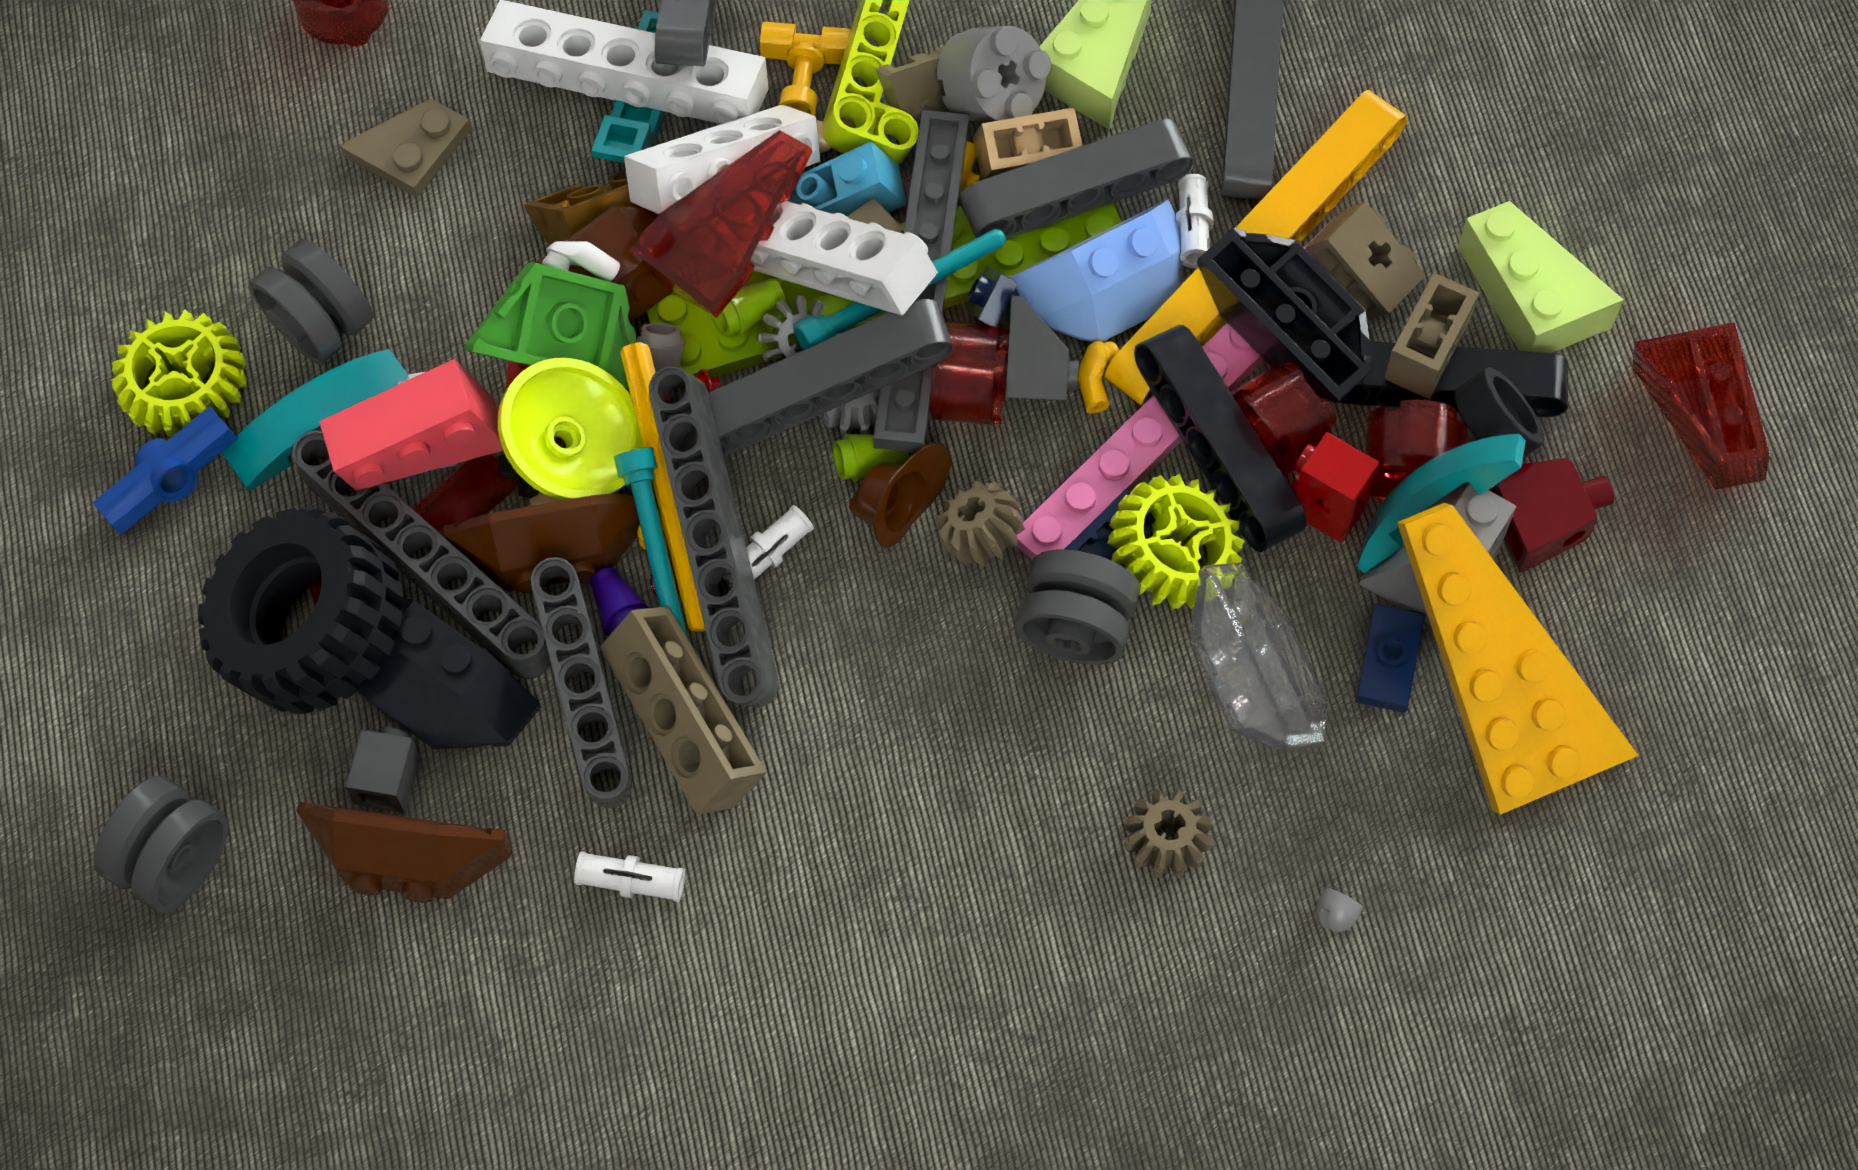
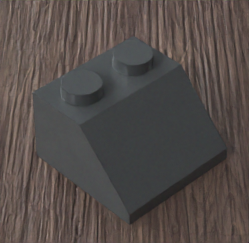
M1011 296L1006 397L1066 401L1067 391H1077L1079 361L1069 360V349L1022 297Z

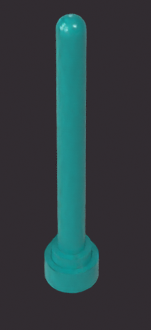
M993 229L932 261L938 273L928 286L1001 248L1006 241L1005 234L999 229ZM855 302L827 318L823 314L818 317L811 314L794 323L793 331L802 350H805L835 337L837 334L882 310Z
M651 447L641 448L614 456L617 474L619 478H624L625 485L631 486L659 606H669L688 638L651 481L655 480L653 470L658 469L654 449Z

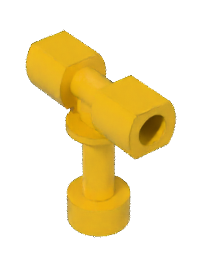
M763 21L760 35L761 56L767 59L787 60L788 65L794 69L792 85L785 87L781 91L779 105L783 104L815 116L818 97L810 88L812 74L820 71L824 63L841 64L851 29L823 26L821 35L796 33V24Z

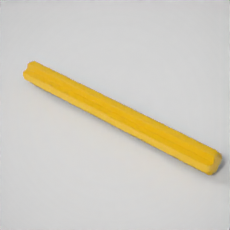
M642 342L632 343L624 346L620 352L643 447H651L655 453L658 469L653 470L655 480L652 483L687 625L691 631L702 632L706 631L649 397V384L656 372L649 346Z

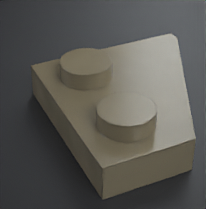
M943 47L936 48L931 54L921 53L908 58V64L894 68L886 64L876 70L889 106L910 114L916 120L918 127H920L922 110L949 111L941 97L946 96L943 81H937V64Z
M431 98L345 141L341 146L344 157L417 198L470 133L472 127L468 118Z

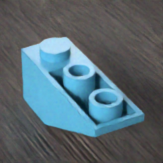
M872 142L866 143L759 193L763 195L773 194L784 201L799 205L806 203L817 210L831 214L841 213L845 216L850 215L872 198L888 213L907 205L899 164Z

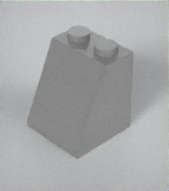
M1466 482L1425 509L1428 510L1442 503L1453 505L1492 559L1495 560L1517 506L1489 490L1480 495L1469 482ZM1403 542V546L1399 551L1367 571L1361 578L1359 585L1403 610L1425 614L1424 622L1431 625Z

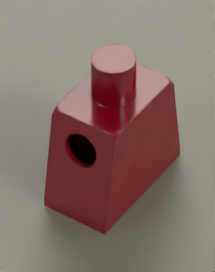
M1566 458L1522 464L1519 470L1489 489V491L1517 506L1504 540L1519 573L1527 571L1586 541L1597 522L1595 509L1614 503L1613 489L1606 476L1582 482L1573 462Z

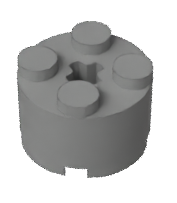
M978 27L966 30L963 33H957L947 41L938 60L937 81H943L946 95L941 97L951 113L969 114V123H987L1032 115L1043 96L1046 77L1051 70V60L1049 55L1040 49L1035 39L1018 27Z

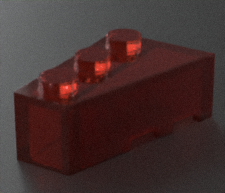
M1735 322L1636 341L1634 344L1633 370L1714 489L1766 480L1770 452Z

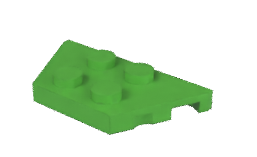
M527 262L467 341L464 351L527 366L552 358L578 359L605 370L615 377L625 389L629 390L620 352L624 346L637 343L634 327L628 319L630 307L625 286L539 263Z

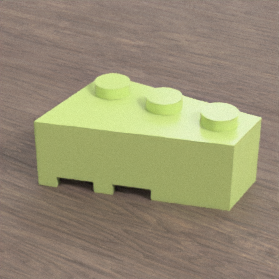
M1078 0L1039 46L1042 51L1049 55L1051 60V70L1046 77L1044 91L1110 130L1114 119V112L1120 95L1123 93L1132 60L1135 59L1151 12L1152 0Z
M1508 201L1466 218L1458 249L1519 351L1553 353L1612 329L1623 299L1513 203Z

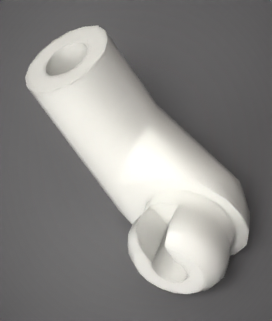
M556 241L547 247L546 252L548 254L542 261L543 265L569 271L570 265L581 266L601 280L609 282L614 279L620 268V263L587 241Z

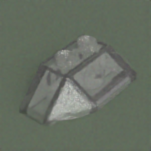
M1242 563L1205 565L1199 570L1190 643L1230 730L1282 751L1320 746L1326 741L1324 729L1327 723L1328 700L1287 614L1262 586L1250 579L1251 573Z

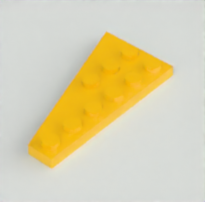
M1442 503L1397 522L1492 811L1501 815L1639 756L1453 505Z

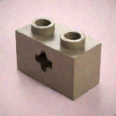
M1366 202L1342 210L1305 247L1366 310L1367 320L1389 314L1426 276L1416 264L1417 261L1414 254L1395 239L1386 228V222L1382 215L1369 207Z
M1433 272L1392 349L1384 379L1430 399L1470 323L1480 292Z

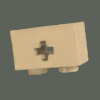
M1075 108L982 123L973 135L982 180L1083 146Z

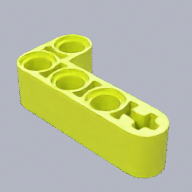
M861 0L857 7L822 125L824 140L831 148L845 154L866 143L872 142L900 165L918 139L919 127L916 120L910 114L880 102L883 88L876 73L880 66L891 65L909 0ZM882 2L885 3V14L877 13ZM865 37L875 40L879 47L869 44ZM853 77L860 78L868 87L858 85L853 80ZM843 117L851 120L856 128L846 126L840 118ZM885 134L896 137L900 145L890 142Z

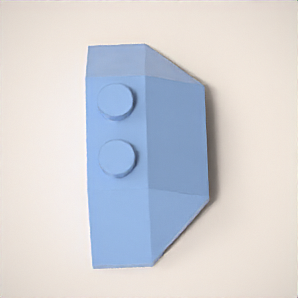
M1169 199L1009 277L1017 282L1014 294L1015 296L1022 297L1051 330L1089 343L1097 340L1104 342L1151 318L1181 286L1184 265L1183 261H1180V226L1176 223V215Z

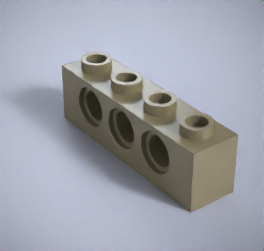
M669 606L631 610L600 646L602 653L696 815L734 808L767 771Z

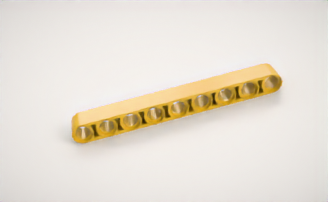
M1364 91L1235 228L1246 230V233L1267 234L1297 240L1301 243L1392 146L1402 133L1408 116L1372 91ZM1199 267L1119 350L1105 371L1104 377L1108 382L1141 406L1154 394L1136 365L1134 349L1137 344L1177 325H1184L1190 329L1201 347H1203L1227 323L1220 316Z

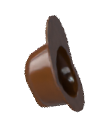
M931 443L920 448L904 464L880 462L872 466L866 473L859 489L849 503V509L853 515L864 520L865 523L874 528L875 538L881 546L892 547L900 542L912 524L940 494L949 476L951 466L949 450L943 444Z

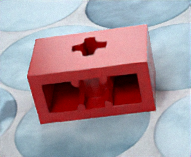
M1329 432L1325 433L1317 447L1308 444L1295 465L1294 470L1299 473L1291 485L1292 490L1305 510L1307 524L1342 543L1367 507L1380 462Z

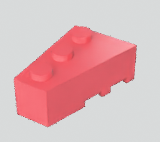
M455 359L319 421L334 473L356 491L503 451L498 433V408L495 399Z

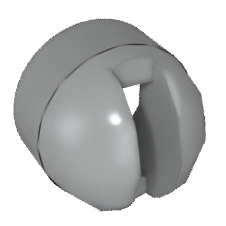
M1325 887L1318 900L1315 912L1323 928H1330L1333 932L1341 933L1352 927L1359 917L1363 906L1347 895Z

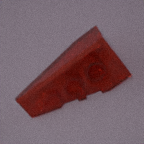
M780 130L661 212L652 224L642 232L641 237L629 252L662 285L717 318L748 281L755 267L750 259L759 241H768L774 229V226L769 221L777 205L789 199L813 151L803 142Z

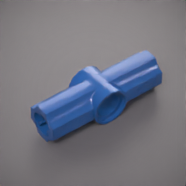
M209 406L169 440L158 438L144 444L135 456V468L92 503L120 534H123L162 501L176 502L189 496L197 484V472L238 438Z

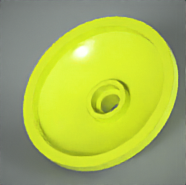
M552 358L537 362L523 370L506 389L499 406L498 433L508 461L529 485L554 499L563 501L591 495L616 493L625 485L624 478L618 477L614 456L644 448L631 395L615 377L589 362L573 358ZM554 437L561 438L565 442L566 448L558 446L554 441Z

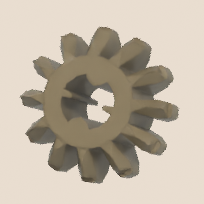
M976 480L970 490L965 491L958 487V496L954 500L943 501L945 512L936 517L940 530V541L947 552H951L965 566L975 561L982 567H985L991 557L995 556L1003 560V551L1007 547H1018L1016 535L1025 530L1021 517L1022 513L1019 510L1020 505L1013 495H1010L1008 491H1005L995 481L985 486Z
M1158 788L1152 793V804L1139 798L1134 803L1136 815L1127 816L1125 819L1124 829L1131 833L1125 838V849L1127 851H1139L1135 858V865L1138 868L1145 867L1150 862L1154 863L1153 875L1157 879L1162 877L1165 867H1171L1173 874L1178 879L1183 877L1185 863L1191 867L1199 868L1203 862L1201 852L1211 850L1213 839L1206 832L1212 827V819L1210 816L1198 815L1202 806L1199 799L1192 800L1186 805L1183 804V792L1180 788L1174 791L1172 800H1166L1164 794ZM1160 828H1171V835L1177 831L1176 839H1165L1166 833L1159 836Z

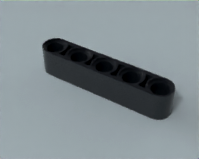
M1177 325L1137 344L1134 349V358L1142 377L1213 489H1216V494L1222 504L1231 503L1228 513L1232 520L1241 521L1239 531L1250 547L1255 551L1263 552L1304 531L1307 526V518L1303 506L1190 329L1184 325Z
M1369 341L1373 370L1338 402L1353 405L1459 412L1454 399L1455 390L1483 369L1492 367L1513 383L1531 406L1536 417H1554L1568 410V360L1563 356L1552 353L1457 347L1431 398L1428 399L1384 379L1391 352L1396 343Z

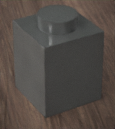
M381 727L378 732L361 729L345 786L355 805L406 813L421 757L413 739L404 731L391 727Z

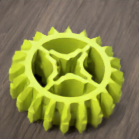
M184 310L179 319L174 320L172 315L165 311L163 322L155 325L154 322L146 318L145 327L147 330L143 333L130 330L129 338L132 345H118V354L121 359L112 362V371L115 378L111 380L112 388L118 397L117 402L123 412H127L135 425H138V427L145 425L148 432L154 436L164 429L167 436L173 437L209 406L217 415L229 419L230 410L227 404H241V394L238 389L247 386V378L243 372L247 369V363L243 353H240L241 347L236 337L229 334L226 326L221 324V322L213 324L211 318L207 317L205 313L194 320L192 314ZM215 360L213 373L207 383L204 384L203 379L210 371L209 365ZM155 365V371L148 378L150 383L144 388L146 377L151 368Z
M1180 474L1172 476L1168 481L1160 475L1154 477L1148 484L1145 482L1139 483L1131 491L1130 495H1126L1119 502L1118 511L1111 518L1109 525L1114 530L1109 535L1107 544L1117 548L1112 555L1111 561L1124 564L1125 568L1135 575L1141 584L1140 595L1146 590L1152 593V606L1161 604L1165 598H1167L1171 610L1179 609L1184 603L1192 609L1193 607H1198L1204 600L1207 602L1209 600L1212 601L1221 593L1222 588L1225 589L1232 583L1235 576L1234 572L1240 567L1242 558L1237 553L1242 549L1245 540L1233 534L1239 529L1241 521L1227 519L1226 514L1230 511L1231 503L1219 506L1214 501L1216 489L1209 490L1206 494L1201 492L1199 479L1192 480L1185 486ZM1147 513H1151L1155 519V522L1152 524L1153 535L1145 539L1144 519ZM1202 545H1205L1207 550V564L1204 571H1201L1198 561L1201 559L1199 548Z

